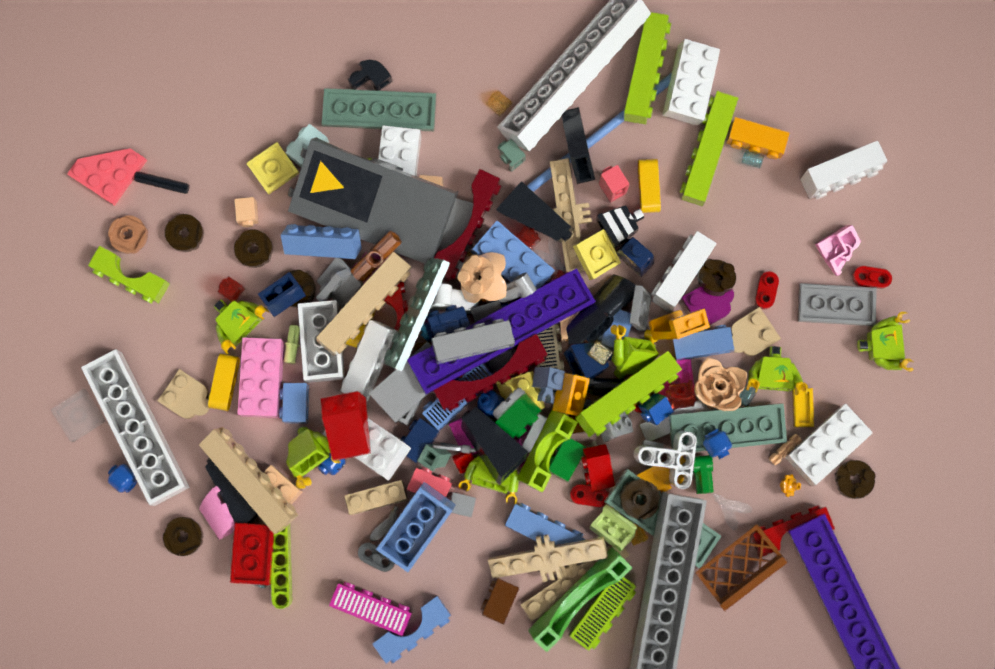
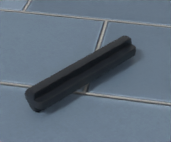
M137 171L134 176L136 182L183 194H188L190 189L188 183Z

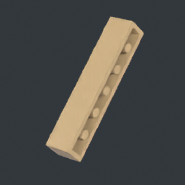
M393 252L316 337V341L333 356L336 353L341 354L347 347L345 343L350 338L353 340L359 334L360 330L358 329L362 324L367 325L373 318L371 314L375 310L379 311L385 305V298L388 295L392 297L398 290L397 285L401 281L404 283L409 278L411 266Z
M224 427L214 429L199 444L274 534L283 531L298 516L295 507L285 500L282 492L273 486L270 478L261 472L257 467V463L252 458H249L244 452L243 446L232 438L229 430Z

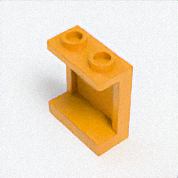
M699 309L683 315L681 310H677L649 321L653 339H680L710 328L705 309Z

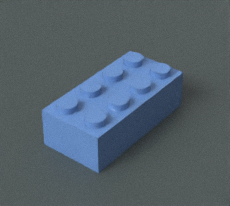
M498 221L491 226L470 251L473 255H482L489 252L504 255L506 266L501 276L506 283L511 282L518 275L527 272L537 290L543 286L555 271Z
M424 482L376 550L406 572H409L451 514L456 504Z

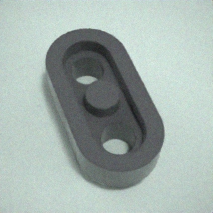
M364 543L359 547L358 557L361 561L382 572H388L394 568L395 563L388 559L389 564L387 566L382 564V560L387 557L376 550L378 546L372 543ZM367 549H370L372 551V554L369 557L365 555V551Z

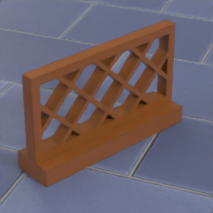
M757 524L695 573L725 612L786 565L788 561ZM756 530L762 536L761 544L749 543L750 535ZM738 544L747 545L746 556L734 555L735 546ZM749 546L761 547L760 558L748 557ZM763 547L771 548L776 556L771 560L762 559ZM732 549L731 555H730V554H726L727 552H729V551ZM722 556L731 557L730 569L718 567L719 559ZM733 558L745 559L744 571L732 569ZM747 560L759 561V569L756 572L746 571ZM762 562H767L765 565L761 567ZM707 568L716 569L714 581L706 580L702 572ZM718 570L730 571L729 582L717 581ZM732 572L744 573L743 582L740 584L731 583ZM716 584L728 585L727 594L722 598L716 592ZM730 586H736L730 591Z

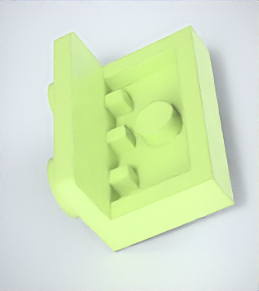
M606 504L603 507L602 513L593 521L589 529L598 536L603 537L606 542L621 552L635 537L637 526L630 519H626L617 510Z

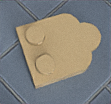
M760 307L735 322L731 327L734 352H743L750 357L757 355L781 339Z
M180 369L158 399V402L185 419H191L195 415H205L210 409L207 400L209 395L207 387Z

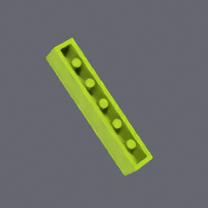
M650 12L651 14L644 22L624 111V121L645 125L647 124V119L652 117L653 107H650L651 101L655 102L657 90H654V87L660 81L661 73H658V69L663 67L664 56L661 55L662 51L667 49L668 39H665L666 34H670L672 25L669 22V15Z
M719 91L716 92L715 97L711 96L708 107L711 108L709 114L706 113L705 119L702 122L705 125L704 130H700L697 141L700 143L698 148L694 147L691 156L694 161L692 165H688L685 176L689 177L687 183L683 182L680 193L683 194L681 200L703 207L738 97Z
M667 351L585 409L575 419L589 437L593 434L599 436L606 430L605 426L607 424L614 425L622 419L620 417L621 414L625 412L628 415L636 409L634 406L636 403L640 402V404H643L651 398L649 396L650 393L654 392L657 394L665 388L664 383L668 381L670 384L679 377L677 374L682 368Z

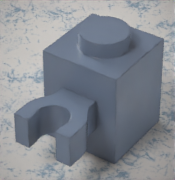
M551 367L535 368L532 387L541 389L537 401L553 404V390H562L565 371Z

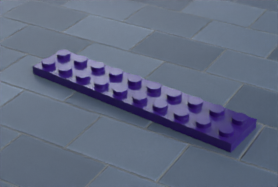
M576 268L537 289L531 295L520 298L466 327V330L474 329V325L484 323L485 326L491 325L493 321L498 319L509 320L515 341L513 347H515L520 342L541 333L594 304L596 301ZM433 346L410 357L407 359V362L426 395L513 347L437 364Z
M821 514L788 530L854 668L900 669L826 515Z

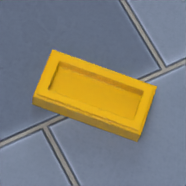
M794 388L792 390L793 427H814L813 388H808L806 395L803 390H799V395H795Z

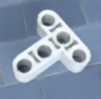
M441 284L429 312L445 310L447 307L456 305L457 308L463 306L466 313L472 314L471 308L478 307L479 302L470 303L466 301L461 290L452 289V285Z
M679 431L675 434L673 449L638 446L634 450V458L637 462L644 465L670 468V483L677 488L686 489L692 482L696 437L691 432ZM687 435L689 441L686 445H683L682 437ZM647 450L648 457L642 460L641 453ZM666 452L667 460L665 462H661L660 456L662 453ZM682 455H685L686 462L681 465L679 459ZM682 474L684 480L681 484H678L677 477Z

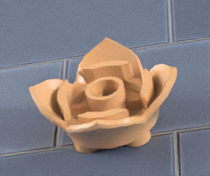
M494 252L482 255L474 254L464 261L458 274V280L461 282V291L466 301L477 303L480 299L497 301L506 297L507 286L501 276L506 266L504 255Z
M707 358L700 366L698 381L694 386L695 394L710 409L717 408L722 411L737 410L741 405L739 394L747 384V372L738 367L724 368L718 360Z

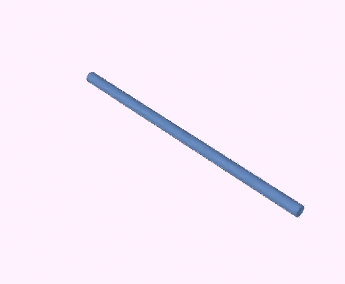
M672 72L662 79L659 84L655 85L654 90H657L656 96L669 87ZM625 109L586 139L588 149L624 122ZM569 153L566 154L564 157L561 158V159H567V158H569L570 163H571V159H570ZM551 167L526 186L533 192L552 178Z

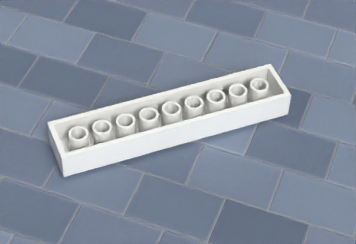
M610 0L498 125L497 128L508 141L512 139L517 146L530 151L534 148L543 135L549 131L550 127L560 119L565 110L573 104L580 93L586 89L588 84L597 77L603 67L610 62L611 58L621 50L626 41L646 21L651 13L642 0Z

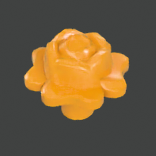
M793 474L785 475V478L780 483L781 491L785 493L786 497L794 496V492L801 489V483L796 482Z

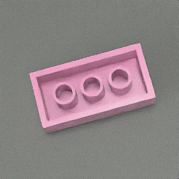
M242 339L237 415L241 417L280 418V388H282L285 342L282 339Z

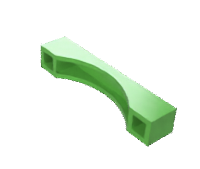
M613 547L607 552V558L599 559L528 629L533 640L546 652L562 638L570 621L585 603L601 590L619 582L632 569L631 565Z

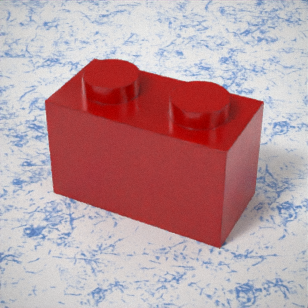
M603 444L583 449L584 457H581L583 468H587V473H584L586 485L590 484L592 492L614 487L615 482L607 445Z

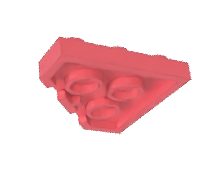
M129 148L77 159L67 175L115 206L134 180L135 173L141 170L147 159Z

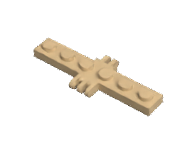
M569 158L550 161L557 206L553 210L574 228L570 239L562 242L566 273L576 268L578 272H583L585 270L573 246L582 241L579 224L592 222L591 218L584 219L583 217L591 215L590 210L582 211L583 208L590 206L589 203L576 205Z
M546 534L544 535L545 543L542 542L541 536H536L537 544H534L533 550L490 557L488 563L492 579L540 570L542 581L546 582L548 581V573L551 581L555 580L554 572L557 573L558 579H563L561 566L607 558L608 554L603 537L555 545L554 541L550 542L549 535Z
M612 545L606 547L607 552L613 547ZM614 548L624 559L630 556L625 548L621 552ZM598 560L583 562L579 566L577 564H571L567 567L561 566L563 579L556 580L521 604L530 620L533 621L547 612Z

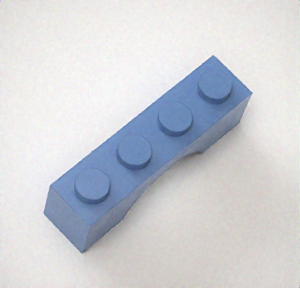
M438 596L421 608L422 622L415 633L408 636H399L389 631L373 643V646L385 663L391 661L393 664L402 657L400 653L405 649L409 652L418 645L417 640L422 637L424 640L434 634L432 629L439 625L442 628L450 622L449 617L451 613Z

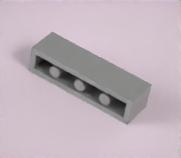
M498 319L487 326L484 323L473 326L474 329L470 330L459 328L454 330V333L448 335L446 332L436 334L431 342L437 364L513 347L515 341L509 320Z

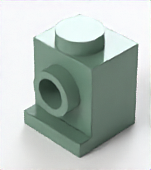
M512 139L507 142L503 141L497 147L501 154L499 157L505 164L509 163V170L511 172L526 160V155Z
M426 444L418 459L419 463L432 472L436 468L445 467L452 453L445 449L433 447V445L439 444Z

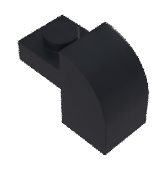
M376 60L359 62L361 70L353 72L348 79L353 90L370 81L376 91H380L393 82L385 66Z

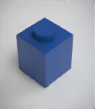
M654 393L646 402L640 404L639 408L642 412L641 417L645 422L658 425L674 411L666 396Z

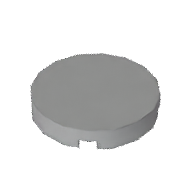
M521 387L513 391L493 411L494 417L499 419L526 392Z

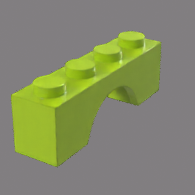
M101 246L98 247L88 264L93 269L92 273L101 278L105 275L110 278L108 281L114 285L119 286L122 284L126 286L125 290L133 295L137 292L143 295V300L151 304L153 301L159 304L170 283L151 272L139 278L125 277L120 267L121 258Z
M551 410L517 480L530 488L543 492L551 477L549 470L551 456L562 442L570 439L578 422L563 413Z

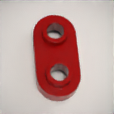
M860 266L852 275L853 281L857 285L884 289L892 282L891 273L881 268ZM859 274H863L865 279L861 280ZM878 277H882L884 282H879Z
M765 272L759 278L755 304L763 310L769 309L775 302L779 278L774 272ZM771 278L773 283L769 284L766 279ZM767 296L769 301L764 302L762 297Z
M576 485L570 492V498L575 504L592 507L605 506L607 503L604 500L609 495L605 489L592 492L591 486ZM582 491L584 493L583 498H578L576 493ZM597 494H602V501L596 499Z

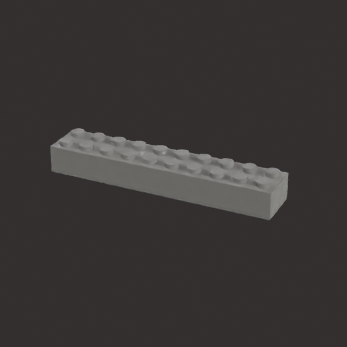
M662 492L630 669L677 668L706 500L668 492Z

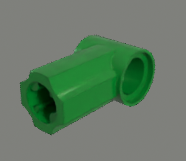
M709 455L695 456L693 474L695 475L696 494L714 493L712 479L713 459Z

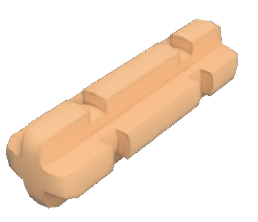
M794 434L789 438L790 441L785 442L776 450V453L769 457L770 462L777 465L782 461L781 459L785 458L795 449V446L802 442V439L797 434Z

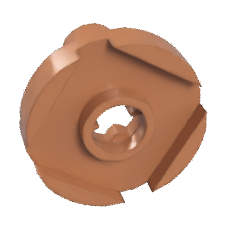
M127 215L113 221L110 225L108 236L112 246L119 252L136 254L147 242L148 229L140 219ZM132 230V237L125 239L124 232Z

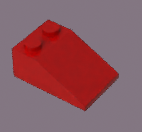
M355 391L320 398L322 419L332 460L336 461L371 454L366 397L360 392Z

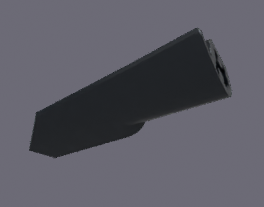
M614 274L611 275L593 296L596 302L581 310L566 327L569 344H580L585 340L589 343H594L611 327L614 321L613 316L633 300L636 285L626 278Z

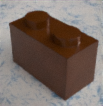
M499 578L497 582L493 580L488 590L491 592L489 600L484 599L480 610H483L482 615L504 625L520 587Z

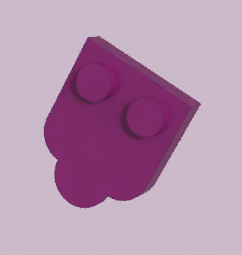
M701 286L681 299L689 312L705 309L710 326L730 313V303L734 299L733 289L722 296H713L706 293Z

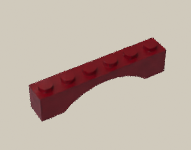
M479 169L471 185L474 205L468 226L453 244L437 252L434 257L435 259L445 260L450 263L443 280L449 283L452 278L455 279L460 270L457 267L460 261H465L468 254L466 249L468 245H473L477 236L475 232L477 228L481 229L485 221L483 216L486 211H490L493 205L491 200L494 195L497 196L502 187L500 185V178L482 169Z
M536 334L520 342L510 361L493 375L475 381L452 380L435 389L434 393L443 410L451 412L460 407L459 403L463 401L468 403L476 399V394L482 391L485 394L493 390V385L499 382L502 385L510 381L512 375L516 373L518 376L524 374L531 365H541L546 362L545 358H547L548 354Z

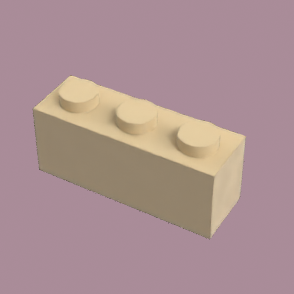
M402 480L345 495L349 515L363 513L408 500Z

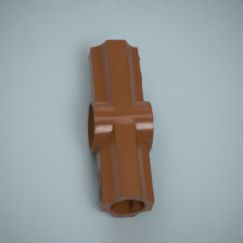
M390 230L351 269L353 276L363 282L402 243L399 236ZM377 253L381 259H374L372 254Z

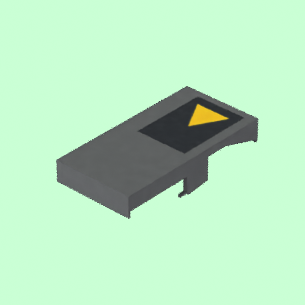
M317 137L310 140L307 150L302 147L300 156L305 159L295 189L290 186L288 196L292 197L288 212L333 228L349 227L351 229H359L360 239L375 245L391 230L402 241L393 252L425 264L428 260L435 257L459 191L451 190L403 171V168L377 158L368 160Z

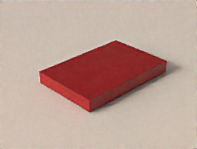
M235 523L230 583L271 585L274 533L267 525Z

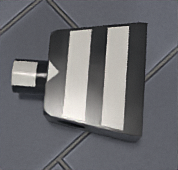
M627 206L601 213L596 217L597 223L601 230H605L614 249H617L636 234L639 229L636 222L644 219V215L639 208L630 213Z

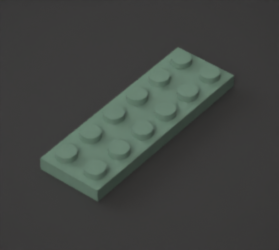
M324 88L322 126L382 129L383 126L434 132L436 93Z
M431 258L426 262L424 275L416 284V293L408 302V311L401 318L400 329L393 336V344L391 349H388L385 354L384 364L400 371L403 370L449 267V262Z
M783 403L739 407L734 411L709 410L669 414L672 449L675 434L683 430L695 435V452L707 451L703 445V441L706 439L705 435L717 429L726 432L732 443V448L787 442ZM687 435L682 437V444L686 445L689 441Z
M626 469L604 502L654 536L659 507L653 516L647 519H635L628 516L620 505L619 494L623 487L632 480L641 479ZM638 494L636 496L637 499L635 500V502H639L640 504H642V499L644 498V495L642 494L640 496ZM704 523L702 524L695 566L699 569L721 538V535Z

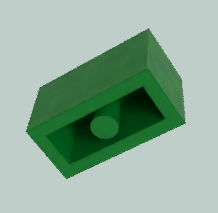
M524 394L495 423L512 438L517 436L519 439L527 431L525 427L528 424L532 426L539 419L537 415L542 410L527 394Z
M571 438L562 442L556 448L559 450L555 457L551 456L549 463L550 473L568 483L581 457L584 455L583 449L587 447Z

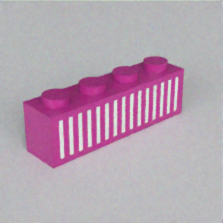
M346 581L343 584L338 583L329 604L330 607L401 636L404 635L412 616V612L409 611L410 607L400 603L398 606L390 604L392 600L380 596V599L372 596L373 592L366 589L358 591L354 589L355 585Z

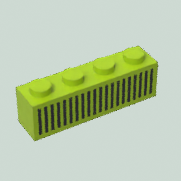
M623 577L619 582L603 589L569 636L588 651L591 648L595 649L601 641L599 639L600 635L603 632L607 633L612 627L611 620L614 616L618 618L625 609L623 607L625 601L628 600L630 602L636 594V591H634L636 586Z

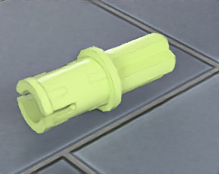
M289 326L287 342L284 344L286 345L283 360L285 363H296L297 348L300 347L298 344L300 326Z

